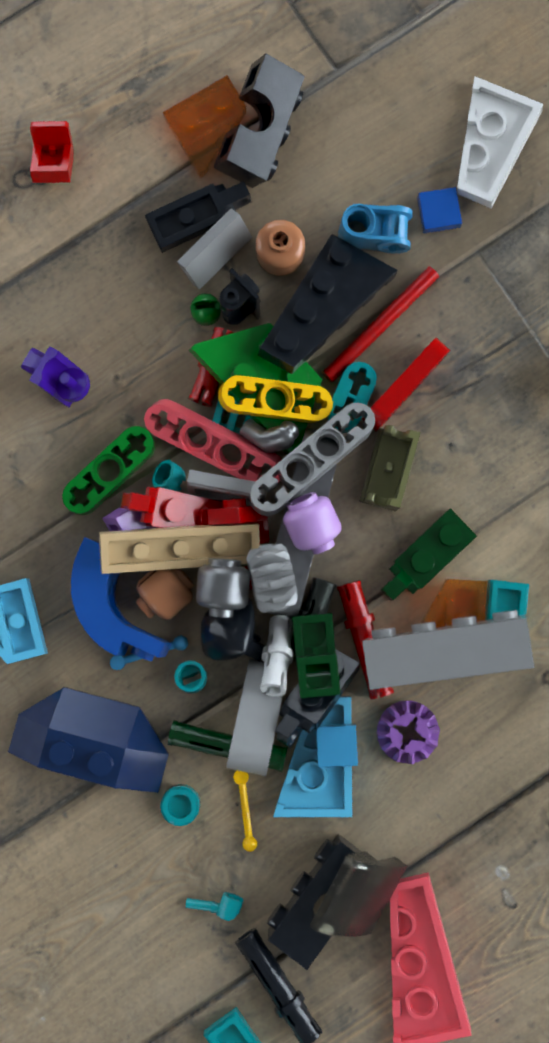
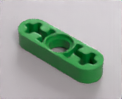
M132 426L123 431L65 486L62 499L66 508L78 515H87L97 509L152 457L155 451V440L150 432L140 426ZM135 436L137 439L143 436L147 439L143 442L146 448L145 451L142 453L137 450L133 451L127 457L133 463L127 468L126 463L114 452L120 448L121 452L125 454L132 446L129 442L131 437ZM107 460L116 461L120 467L119 476L110 482L103 481L99 476V468ZM91 474L94 481L105 488L104 491L99 494V491L93 488L87 494V499L90 501L88 505L84 506L78 503L74 506L73 502L76 497L73 492L77 488L81 491L88 489L92 484L86 478Z

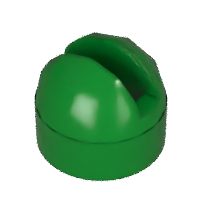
M202 293L193 299L190 310L195 322L203 326H210L219 320L221 306L219 300L214 295ZM215 304V308L196 310L197 305Z

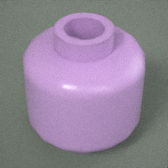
M310 492L297 497L287 504L288 511L284 514L283 523L297 549L302 551L312 550L313 554H320L335 545L333 539L341 532L342 526L329 498L317 496L316 492Z

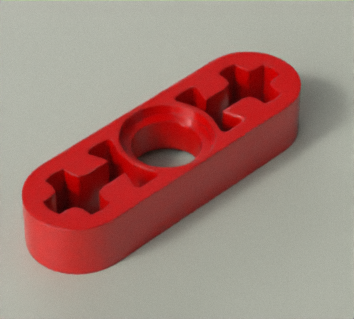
M435 338L371 407L375 416L373 428L375 432L385 424L451 351L438 338Z

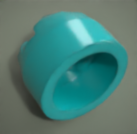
M171 460L161 462L155 469L152 477L154 487L178 492L182 489L180 488L182 481L186 482L185 471Z
M185 661L177 667L174 679L176 685L182 691L193 694L204 688L207 682V673L200 663ZM201 673V679L184 685L183 680Z

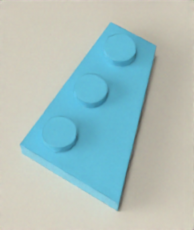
M341 696L321 725L352 724L351 696ZM315 729L310 733L302 730L299 734L273 817H352V766L318 768Z

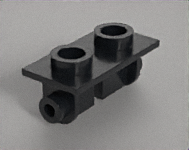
M231 268L229 270L231 283L221 291L219 296L224 321L229 325H238L251 313L259 319L261 301L257 294L260 292V289L247 274L244 273L240 277Z

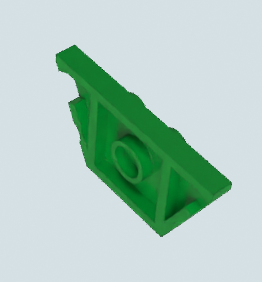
M271 323L196 343L189 349V352L220 385L236 375L320 386L322 378L307 362H304L293 374H290L258 356L261 345L273 328ZM236 384L235 388L228 391V393L239 404V401L244 398L256 399L260 387L256 386L255 393L247 394L240 392V385ZM270 389L266 394V403L273 410H281L285 405V396L278 389ZM315 395L306 401L295 400L291 412L295 413L294 407L298 405L309 406L312 412ZM256 400L253 405L254 408H257ZM251 416L256 423L265 429L280 426L282 422L289 421ZM291 421L298 427L299 436L294 440V444L290 448L282 450L286 455L302 443L308 423Z

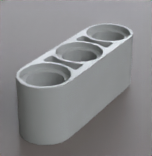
M249 659L226 768L266 776L282 696L273 697L266 695V692H261L260 686L264 672V662Z

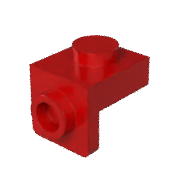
M67 121L31 122L30 132L33 141L30 174L32 182L71 183L74 148L69 123Z
M246 498L222 500L223 508L207 509L208 525L256 522L259 524L260 544L269 542L268 516L258 514L251 505L246 506Z

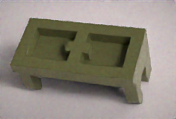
M385 425L384 428H380L378 431L359 502L396 512L401 507L420 432L413 430L401 432L395 430V427L392 425Z

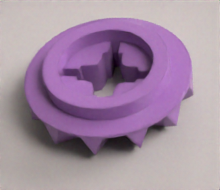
M415 701L394 703L383 712L378 721L377 738L380 747L385 754L396 762L414 764L427 759L438 746L440 728L435 715L421 703ZM416 717L414 730L423 737V740L410 738L401 748L403 735L393 725L407 727Z

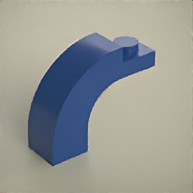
M84 537L74 560L71 574L72 602L84 630L100 647L115 656H125L129 645L133 646L131 653L145 660L153 661L154 656L158 658L166 657L172 642L136 627L122 615L116 601V584L120 573L102 574L99 542Z

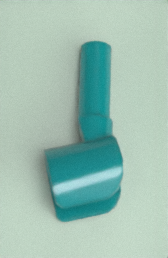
M224 892L220 903L187 898L185 906L190 909L210 911L211 913H216L221 919L230 921L240 913L244 900L236 894Z

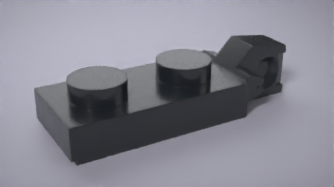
M244 181L228 189H225L224 184L214 186V183L147 213L145 218L161 252L164 253L206 233L231 208L236 211L251 203V195Z
M335 649L338 660L340 692L342 695L358 673L360 663ZM297 684L279 711V715L283 719L275 730L277 732L276 739L290 748L302 730L310 733L313 729L317 730L341 695L300 698L299 684Z

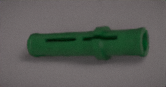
M174 720L168 737V745L228 758L233 735ZM272 745L268 768L278 770V772L283 771L288 747Z

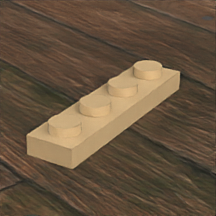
M256 522L99 532L100 568L102 574L195 568L209 564V558L240 560L241 564H247L246 558L249 551L260 546L259 524Z

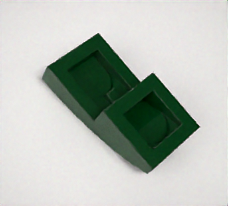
M332 613L293 616L292 623L300 698L341 695Z

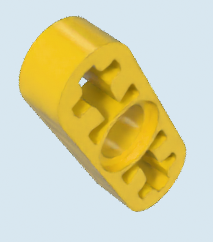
M236 375L222 383L218 391L220 405L226 411L235 414L316 423L325 419L331 413L333 407L332 397L326 389L320 386ZM237 384L240 385V392L253 394L256 392V386L260 387L256 399L244 398L239 401L238 405L235 404L234 397L228 396V391L234 389ZM270 389H278L284 394L285 405L283 409L277 411L267 405L266 394ZM313 395H315V401L321 403L322 406L314 414H311V407L303 405L294 407L295 413L291 412L295 400L306 401L312 398ZM255 400H256L257 408H254V407H253V405H254V403H255Z

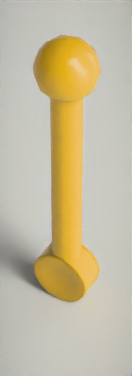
M236 770L233 779L239 786L245 833L242 846L245 851L252 852L257 848L258 843L253 837L246 787L249 774Z

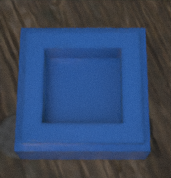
M456 187L418 193L417 200L423 234L461 227L462 219Z

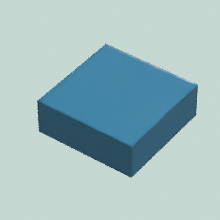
M356 724L319 726L316 730L318 768L358 766Z

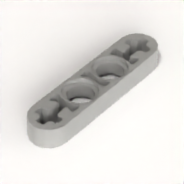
M351 403L261 476L252 485L250 491V504L254 511L264 516H273L279 513L289 502L297 498L365 441L372 433L375 424V416L371 408L362 403ZM350 416L355 419L362 416L365 419L363 430L358 426L350 430L346 436V439L350 442L346 443L341 432L348 427ZM322 438H332L338 444L339 450L333 456H323L318 452L316 443ZM293 462H301L309 469V476L303 481H294L287 475V467ZM279 475L284 486L275 494L274 500L276 503L272 505L269 501L261 504L259 502L261 498L260 490L272 491L278 486V479L274 477ZM285 487L291 490V492L287 493Z

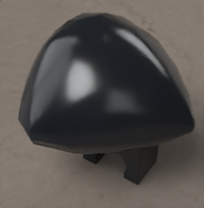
M250 598L246 607L233 611V617L209 616V610L205 613L201 621V644L206 657L216 661H226L245 654L260 662L265 645L259 643L261 638L254 633L255 612Z

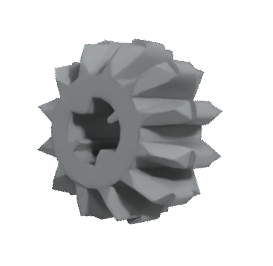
M270 543L250 550L246 559L257 608L262 613L271 611L274 613L294 606L298 599L297 588L287 548L282 543L274 545Z

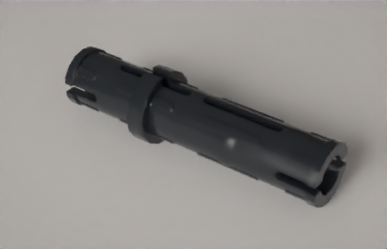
M253 928L247 931L235 941V945L244 955L249 966L276 1006L274 1011L278 1017L284 1018L299 1043H313L320 1037L323 1030L304 1004L305 997L301 991H296L293 985H291L273 954L263 942L258 930Z

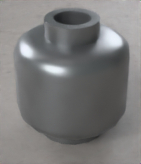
M209 558V564L201 566L198 570L196 601L202 607L209 608V616L233 617L234 610L242 609L248 604L250 572L246 568L241 567L240 560Z

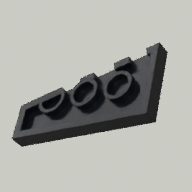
M331 234L261 345L258 356L293 374L325 344L326 340L337 329L340 330L357 310L370 302L384 285L387 286L395 278L398 270Z

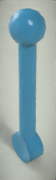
M182 635L175 637L169 651L173 649L185 650L188 647L187 638ZM134 654L113 656L110 660V666L114 670H121L127 663L143 658Z

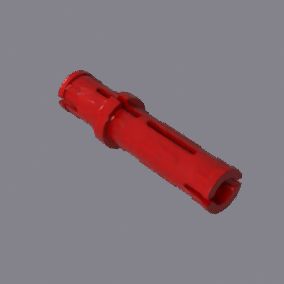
M361 580L337 586L336 588L339 591L347 618L344 621L346 629L350 628L369 691V698L377 699L378 696L382 698L394 693L392 687L371 690L369 688L362 641L372 638V630H374L372 622L375 621L374 613H369Z

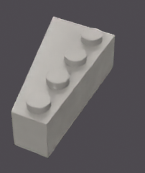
M517 610L492 613L493 619L478 622L476 621V616L451 619L452 626L436 628L435 622L411 625L412 632L396 634L395 627L372 630V638L362 641L369 688L371 690L535 668L526 614L517 615Z

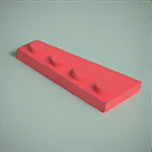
M429 872L390 881L393 1043H439L472 1036L470 1022Z

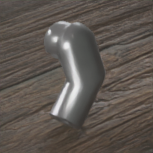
M249 419L242 426L240 435L264 452L274 453L290 448L294 444V440L299 436V430L291 421H284L280 426L265 429L252 419Z

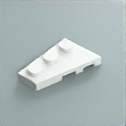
M474 76L457 185L458 195L492 208L542 113V103Z

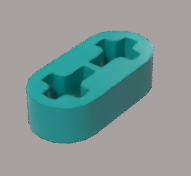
M354 362L347 366L332 397L333 407L331 413L326 417L327 422L336 415L333 413L335 409H343L346 400L353 403L368 404L377 381L376 372L372 366L364 362ZM359 371L366 374L365 381L369 383V386L362 385L357 395H353L350 393L353 380L348 377L350 375L356 376ZM362 416L357 419L354 418L353 421L350 420L348 427L341 433H348L356 427Z

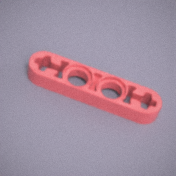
M160 399L150 406L145 413V426L154 436L236 478L256 482L262 476L261 467L265 463L273 467L282 460L276 453L264 452L243 436L172 400ZM162 411L168 413L167 420L169 422L165 426L160 423L161 417L158 415ZM182 420L186 421V423L180 429L179 434L176 433V430L179 428L178 424ZM197 426L203 429L207 435V442L199 445L191 441L188 433L190 427ZM233 444L241 451V460L238 462L227 460L223 455V446ZM251 454L255 458L252 460L250 467L246 469L243 466ZM276 475L274 478L278 479L279 483L280 477L279 475Z

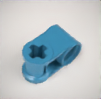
M353 204L343 213L338 229L339 238L359 249L378 250L395 254L408 252L411 248V242L407 240L408 221L412 219L413 211L408 207L400 205ZM359 221L364 224L366 231L361 233L354 232L349 228L348 223Z

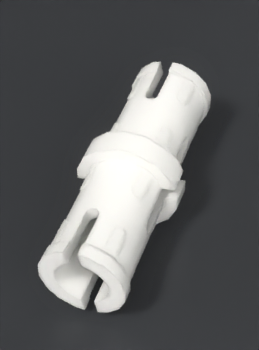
M276 615L270 618L267 646L262 650L264 672L260 690L262 693L266 692V695L273 697L283 696L286 693L287 673L294 657V652L291 649L293 623L292 619L289 620V617L284 615Z

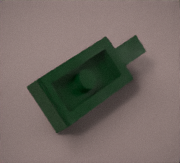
M451 508L448 509L393 561L394 564L389 570L395 576L380 590L391 601L398 597L406 588L414 594L418 589H422L477 535Z

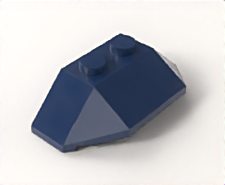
M63 687L18 714L8 750L9 753L38 768L112 788L157 793L161 786L169 752L164 744H162L141 707L68 687Z

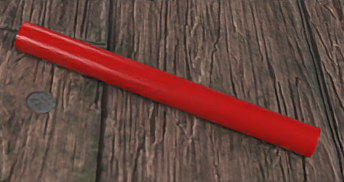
M430 266L424 270L322 371V374L333 383L345 371L347 366L352 364L439 278L438 273Z

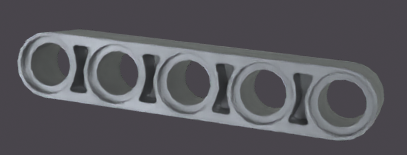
M306 428L302 442L317 430ZM322 438L316 443L318 452L323 456H333L339 450L338 444L332 438ZM297 462L292 480L303 481L309 476V469L305 464ZM336 465L299 496L316 492L317 496L328 498ZM287 506L285 507L284 514L288 511ZM282 518L276 544L282 543L287 548L295 576L298 599L294 606L288 607L286 610L267 613L284 615L292 619L293 616H298L314 554L312 550L302 551L294 546Z

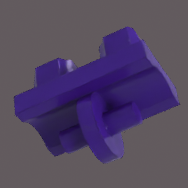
M50 346L45 354L35 348L30 349L21 364V368L32 375L29 381L68 408H70L73 402L80 401L88 394L90 389L88 375L61 352Z

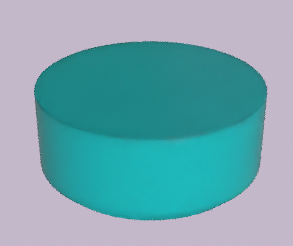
M184 784L170 787L161 799V813L164 819L172 825L185 826L190 824L197 817L200 810L198 793L192 787Z

